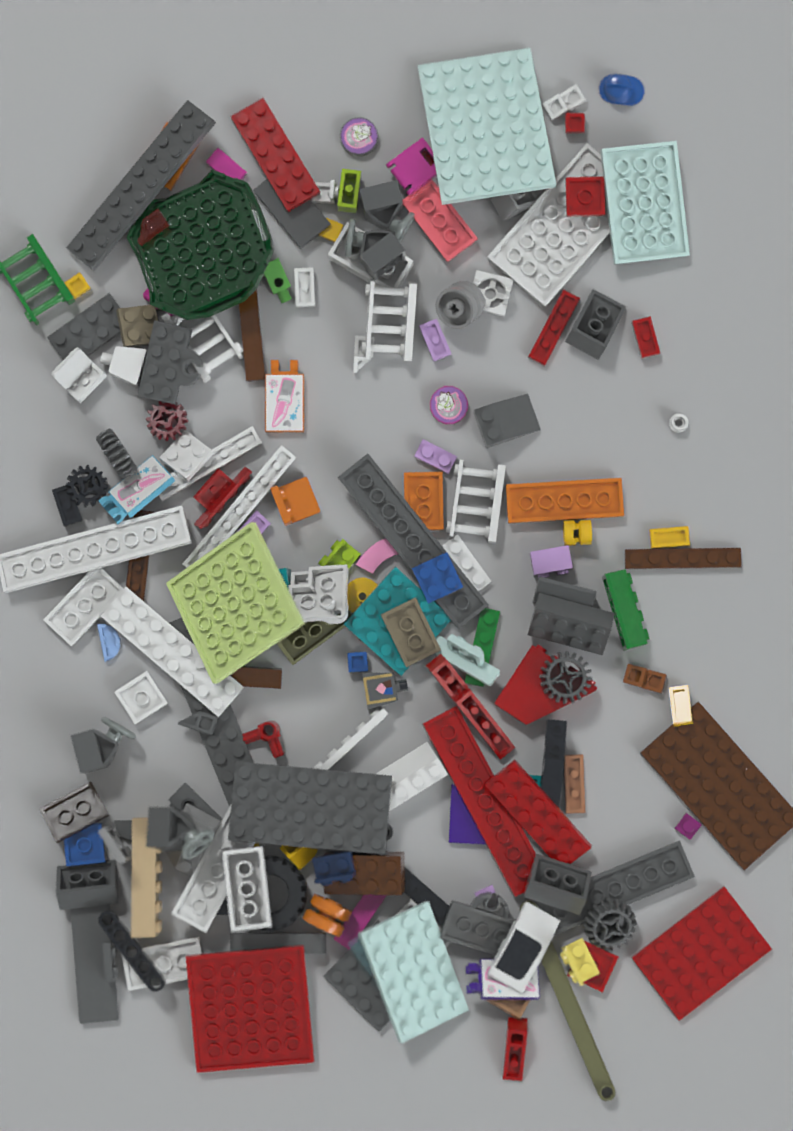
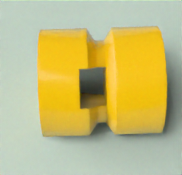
M574 520L563 521L564 546L576 545L577 542L580 545H592L591 520H580L579 523H576ZM578 529V536H574L573 530Z

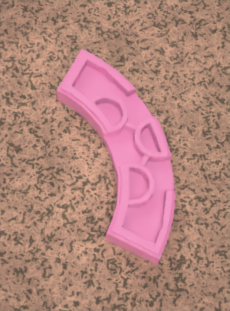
M385 538L364 552L356 566L373 574L381 563L392 556L398 555V553Z

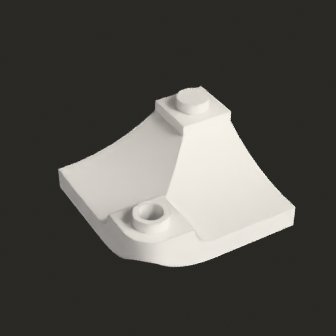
M347 564L309 567L308 571L291 572V584L288 590L304 622L324 621L328 624H339L348 617Z

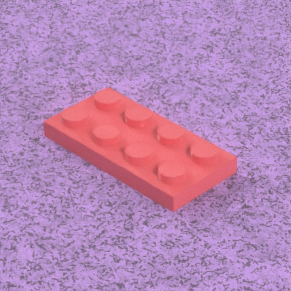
M433 180L402 200L404 208L408 213L413 212L415 214V222L447 263L478 240L452 204H441L439 188Z

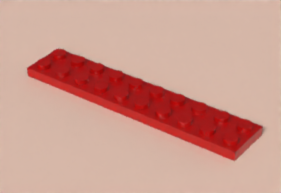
M455 706L422 725L511 893L516 897L525 892L536 853L518 821L485 786V783L494 774L460 710Z

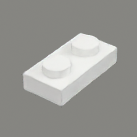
M294 268L296 308L315 307L314 268Z

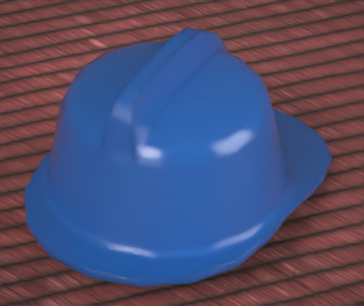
M610 74L604 77L599 85V94L602 99L611 104L633 106L643 99L645 93L642 82L638 78L629 75Z

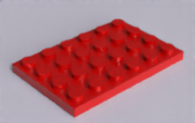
M723 886L631 958L680 1021L770 952L772 948L729 891Z

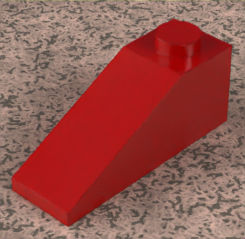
M508 1017L503 1066L504 1080L522 1081L528 1034V1018L517 1020L514 1017Z

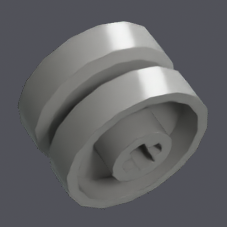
M458 281L439 294L435 304L436 313L446 326L452 329H462L478 319L483 313L485 307L484 296L475 284L469 281Z

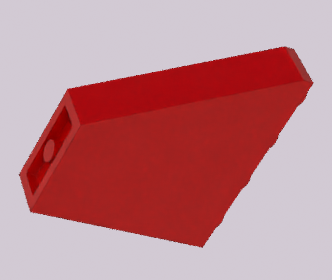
M538 644L536 647L534 645L530 647L494 702V705L524 725H528L571 703L570 698H567V704H563V698H560V701L556 703V695L549 699L548 697L552 692L550 690L547 693L543 692L548 687L547 685L540 686V683L545 682V679L539 678V675L546 674V672L541 671V667L548 668L544 662L547 660L552 663L553 661L546 654L547 650ZM559 663L552 668L550 679L559 676ZM572 666L567 668L570 672L578 671ZM563 672V676L560 679H556V681L565 680L568 684L570 682L569 679L576 675L570 676ZM582 677L572 680L573 692L580 687ZM586 680V683L590 684L591 688L584 687L583 689L587 691V694L584 695L580 692L581 698L597 690L598 687L594 686L595 681ZM552 684L556 691L567 694L563 684Z

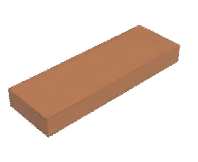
M583 754L564 755L565 814L585 813Z

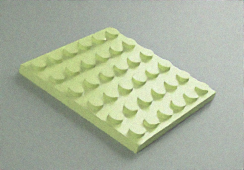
M250 522L166 583L213 684H218L305 624L256 522Z

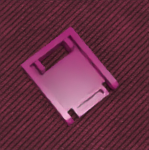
M423 137L386 164L388 169L396 165L390 172L404 190L410 185L412 186L406 192L409 196L437 176L435 164L430 166L421 154L426 150L434 160L432 149Z

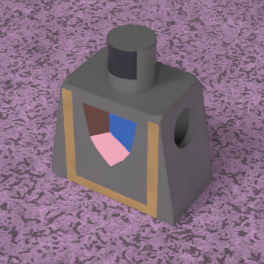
M362 673L368 710L398 701L397 692L408 691L407 679L395 681L394 673Z

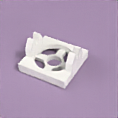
M476 270L473 284L477 287L481 282L491 279L488 287L485 289L479 288L486 300L483 312L505 317L513 279ZM496 281L503 286L505 294L498 293L495 288ZM487 289H493L496 292V296L493 299L486 298L485 291ZM496 299L503 300L498 306L490 307L492 301Z

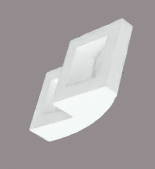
M575 84L563 93H558L547 100L543 105L551 119L554 120L585 103L587 100L579 86Z

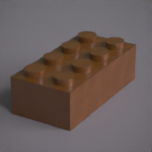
M327 851L324 855H330V854H336V853H342V852H348V851ZM352 852L356 875L349 882L340 883L338 880L332 881L331 885L324 886V894L402 895L405 891L404 852H385V855Z

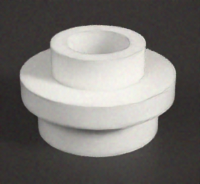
M681 413L674 414L669 420L671 430L676 433L684 432L689 424L687 417ZM680 420L682 422V426H676L675 421Z

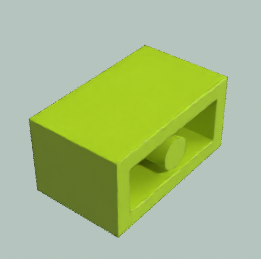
M342 168L337 204L338 211L357 213L361 171Z

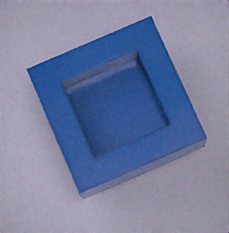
M367 652L347 653L349 673L368 671Z

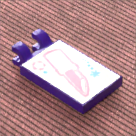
M480 959L479 964L468 963V966H465V974H478V983L469 982V985L466 986V994H480V999L487 1000L540 999L538 966L523 993H519L487 975L494 959Z

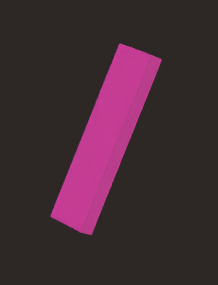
M363 895L353 909L349 920L344 922L343 926L345 929L341 937L335 936L333 939L349 950L359 937L358 933L363 931L387 895Z

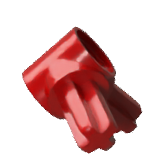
M264 722L257 725V729L242 734V739L246 744L262 739V741H268L274 758L284 755L279 740L281 736L280 726L277 722ZM267 725L273 727L274 732L272 735L267 734Z

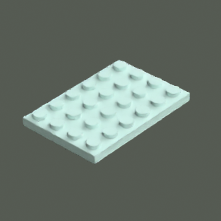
M677 141L601 149L613 264L690 256Z
M424 901L358 933L399 1043L408 1041L469 1010L443 939L440 938L441 934L428 901Z

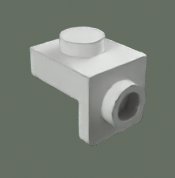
M330 180V183L315 182L321 194L312 198V202L336 204V198L339 196V186H337L335 180Z

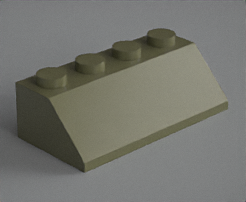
M349 610L347 619L352 615ZM324 621L304 622L305 624L276 644L291 664L294 665L345 627L343 625L344 622L339 624H328Z

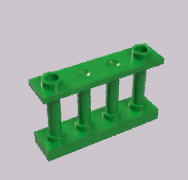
M31 234L26 237L29 241L27 247L3 262L0 261V274L3 273L24 305L27 310L24 314L29 322L34 321L38 325L40 323L36 316L61 301H67L70 305L75 302V299L35 236ZM31 253L32 255L34 253L38 255L37 263L13 278L6 271V268ZM41 269L48 271L50 275L47 276V279L25 293H20L16 284ZM51 285H57L60 291L57 292L56 296L35 309H30L26 300Z

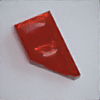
M159 209L142 220L140 238H138L139 245L142 246L169 226V223Z

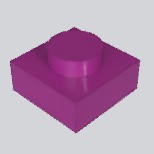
M685 813L674 829L691 840L702 824Z

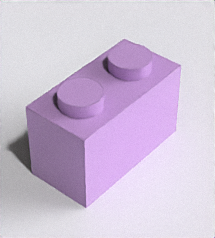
M569 545L529 553L533 576H538V579L539 577H550V573L557 572V575L569 574L568 570L573 568Z

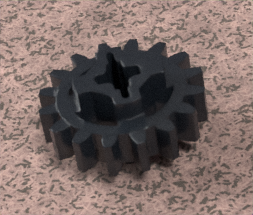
M86 465L85 469L79 466L78 472L73 469L71 472L73 476L69 475L67 477V480L70 482L66 483L65 487L70 489L66 494H72L70 500L76 499L78 506L82 502L84 507H87L89 503L93 507L96 505V501L99 502L98 500L101 499V496L104 497L107 494L103 491L108 488V485L104 484L107 478H101L103 472L97 473V467L91 470L89 465ZM88 474L86 477H80V475ZM88 480H90L89 483H88V484H89V486H88L89 488L84 492V490H85V488H84L85 485H84V484L87 483ZM90 494L94 496L91 498H85L87 495Z

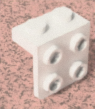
M78 347L71 351L51 374L80 404L107 377Z

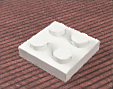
M184 430L182 435L159 458L164 464L189 481L210 459L214 452Z
M148 671L114 692L135 725L168 704Z

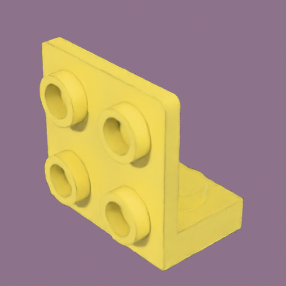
M583 938L561 947L563 952L560 953V956L565 965L569 964L571 970L568 972L574 983L578 982L581 986L584 984V981L600 974Z

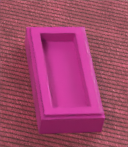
M219 148L205 161L213 170L224 173L232 178L242 180L247 174L242 167Z

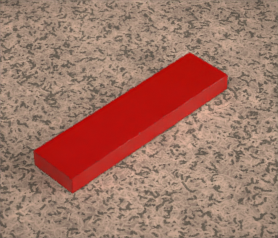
M563 289L528 358L543 366L546 365L580 300L579 297Z

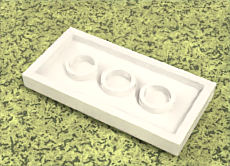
M102 568L91 570L43 620L72 647L101 617L103 612L122 592L123 588Z
M199 937L143 947L144 951L166 979L165 984L187 980L186 955L202 954ZM137 949L128 950L127 953L130 956H135ZM122 955L128 991L146 988L145 983ZM141 961L139 964L140 970L147 972L149 964L146 961ZM153 977L151 979L152 986L161 985L160 978Z

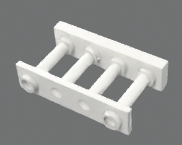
M369 279V284L365 285V296H368L365 342L361 344V353H364L366 359H370V352L399 353L404 361H412L417 294L416 282H407V286H404V288L375 286V281ZM374 294L403 296L406 298V306H373ZM373 313L402 315V317H405V325H372ZM371 333L401 334V336H404L403 344H400V346L371 344Z
M168 313L161 316L164 323L177 326L184 320L174 315L170 317ZM216 315L208 317L191 328L193 329L191 338L213 323L221 331L197 348H192L199 355L223 339H226L231 346L229 350L209 363H204L203 367H197L192 363L197 373L201 374L200 377L204 383L211 379L209 376L211 370L236 354L239 360L243 358L241 354L243 349L238 342L234 343Z
M460 459L459 464H455L454 469L457 483L452 520L447 522L446 532L450 533L449 538H453L454 532L484 535V538H488L487 543L495 544L506 465H498L497 469H493V471L463 467L464 460ZM470 475L492 478L493 481H496L495 488L488 490L460 486L461 476ZM459 493L490 497V500H493L492 507L485 509L458 505ZM456 513L487 516V519H490V526L482 528L455 524Z

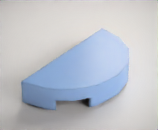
M97 624L104 662H107L118 654L120 637L113 627L106 624Z

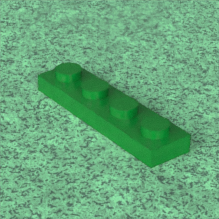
M485 608L479 615L473 646L476 645L483 650L484 661L489 664L500 611ZM466 674L465 683L484 687V683Z

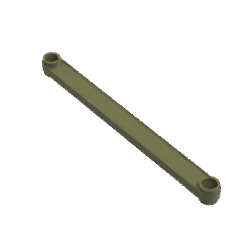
M524 901L520 906V911L525 902H528L535 907H537V905L533 901ZM551 940L541 962L595 1089L602 1100L610 1101L615 1097V1087ZM604 1087L612 1089L610 1096H602L601 1092Z

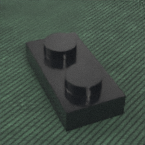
M61 486L52 489L63 526L66 527L83 521L76 499L71 501L72 494H66L70 488Z

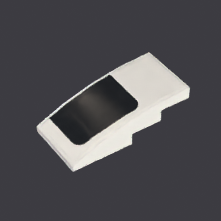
M525 902L517 920L513 922L506 939L502 941L487 975L517 992L523 993L539 965L560 920Z

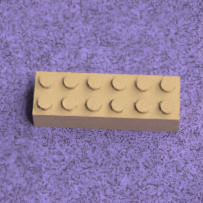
M132 818L131 937H156L162 932V920H159V913L162 912V900H159V893L162 892V880H159V873H162L163 869L162 861H159V853H162V851L146 847L148 818Z

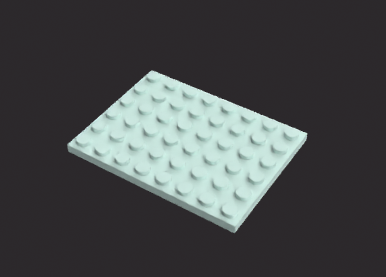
M530 48L418 65L442 205L556 187Z

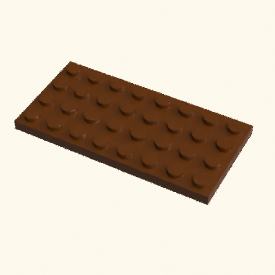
M698 701L691 707L693 724L673 726L672 724L643 749L640 754L745 871L793 828V807Z

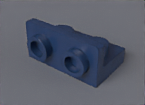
M352 851L312 858L316 877L314 880L315 884L327 886L331 885L332 881L338 880L340 883H346L351 881V878L356 875Z

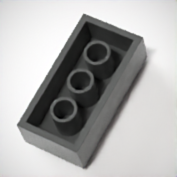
M539 593L528 635L603 656L615 613Z

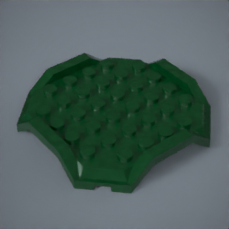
M213 169L200 183L167 198L153 199L138 217L135 225L131 226L126 237L138 258L149 290L150 305L185 320L211 317L244 302L258 288L274 253L271 234L250 185L243 180L226 176L224 173Z

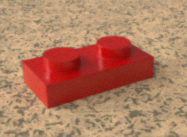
M651 316L633 320L631 323L641 359L660 354Z

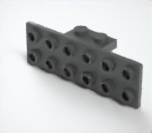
M110 905L70 909L79 1023L116 1021L119 1019L116 990L118 966L114 964L117 951L116 946H113V942L98 923L99 915L109 911ZM109 914L103 917V922L106 925H111V915Z

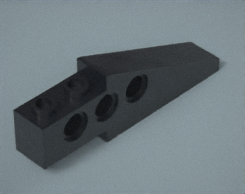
M547 719L540 788L559 808L567 721Z

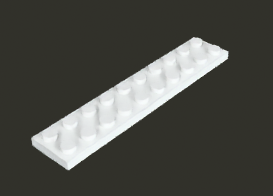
M178 506L122 521L119 524L114 523L0 554V578L3 592H13L192 544L183 506Z

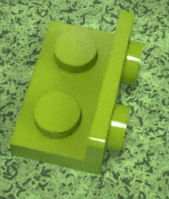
M344 539L341 541L337 540L330 548L332 552L329 556L324 555L318 564L320 566L347 564L349 570L361 553Z

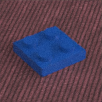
M447 552L411 568L428 604L463 588Z
M102 823L93 824L64 840L66 866L106 862L104 840L98 833L103 828Z

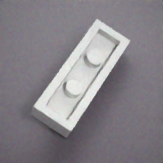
M456 535L442 545L477 591H480L492 582L459 535Z

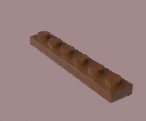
M741 548L624 550L625 569L742 567Z

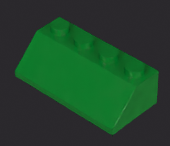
M626 569L604 574L602 580L612 613H615L614 620L623 651L648 644L649 634L647 629H643L641 623L644 621L643 614L636 606L638 597L635 591L632 592L630 584H633L631 574L627 573Z

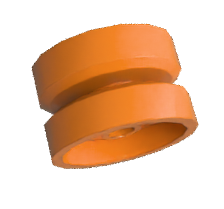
M314 893L310 904L318 909L319 912L307 909L302 919L328 933L341 937L345 928L335 919L346 922L349 920L352 911L328 897L325 898Z

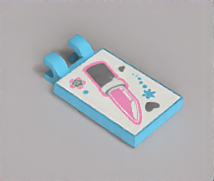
M152 455L138 466L137 471L131 476H127L108 491L110 496H104L98 501L116 523L119 524L127 515L130 518L133 517L174 483L175 479Z

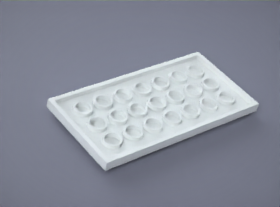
M588 143L555 179L556 187L548 188L487 257L488 260L508 277L512 278L515 283L544 307L551 302L610 234L606 195L605 216L566 217L565 178L603 177L601 154Z

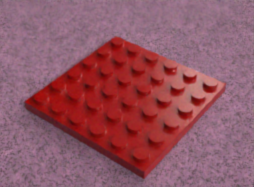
M304 945L186 955L197 1073L314 1063Z

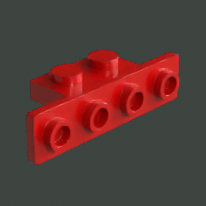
M244 467L231 480L218 468L193 496L206 509L194 525L199 529L207 527L212 521L211 518L223 510L225 502L237 494V489L241 484H245L250 479L252 471Z

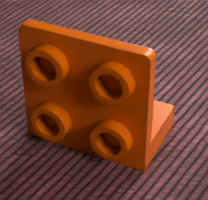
M307 477L280 487L276 485L270 488L285 526L320 513V508Z

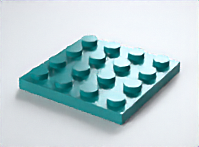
M394 567L343 625L396 673L402 676L410 666L405 667L380 614L416 597L435 638L451 619L434 601L428 604L422 590L397 567Z

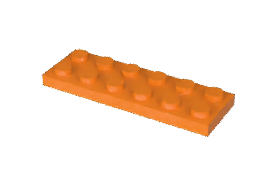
M622 478L506 484L508 524L624 517Z

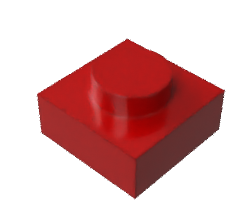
M566 113L565 134H584L585 113Z

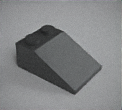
M592 289L565 342L599 360L626 306Z
M528 394L474 409V416L486 449L541 430Z

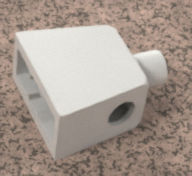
M116 346L113 355L105 352L102 353L100 363L110 366L108 372L111 376L139 387L147 350Z

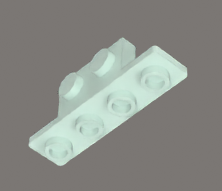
M451 634L446 640L437 635L436 640L441 650L434 653L435 656L442 654L451 665L487 686H491L500 675L499 669L484 661V652L480 647L472 646L461 636Z

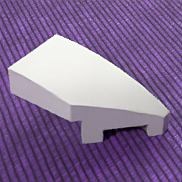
M355 335L353 373L358 372L374 356V352H370V359H366L364 353H361V344L365 342V336ZM371 336V344H374V336Z

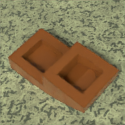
M628 664L623 683L662 694L667 675Z

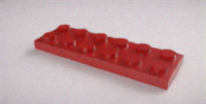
M264 98L230 116L287 212L321 194Z
M513 760L485 783V786L550 858L571 864L592 848L590 842L516 760Z

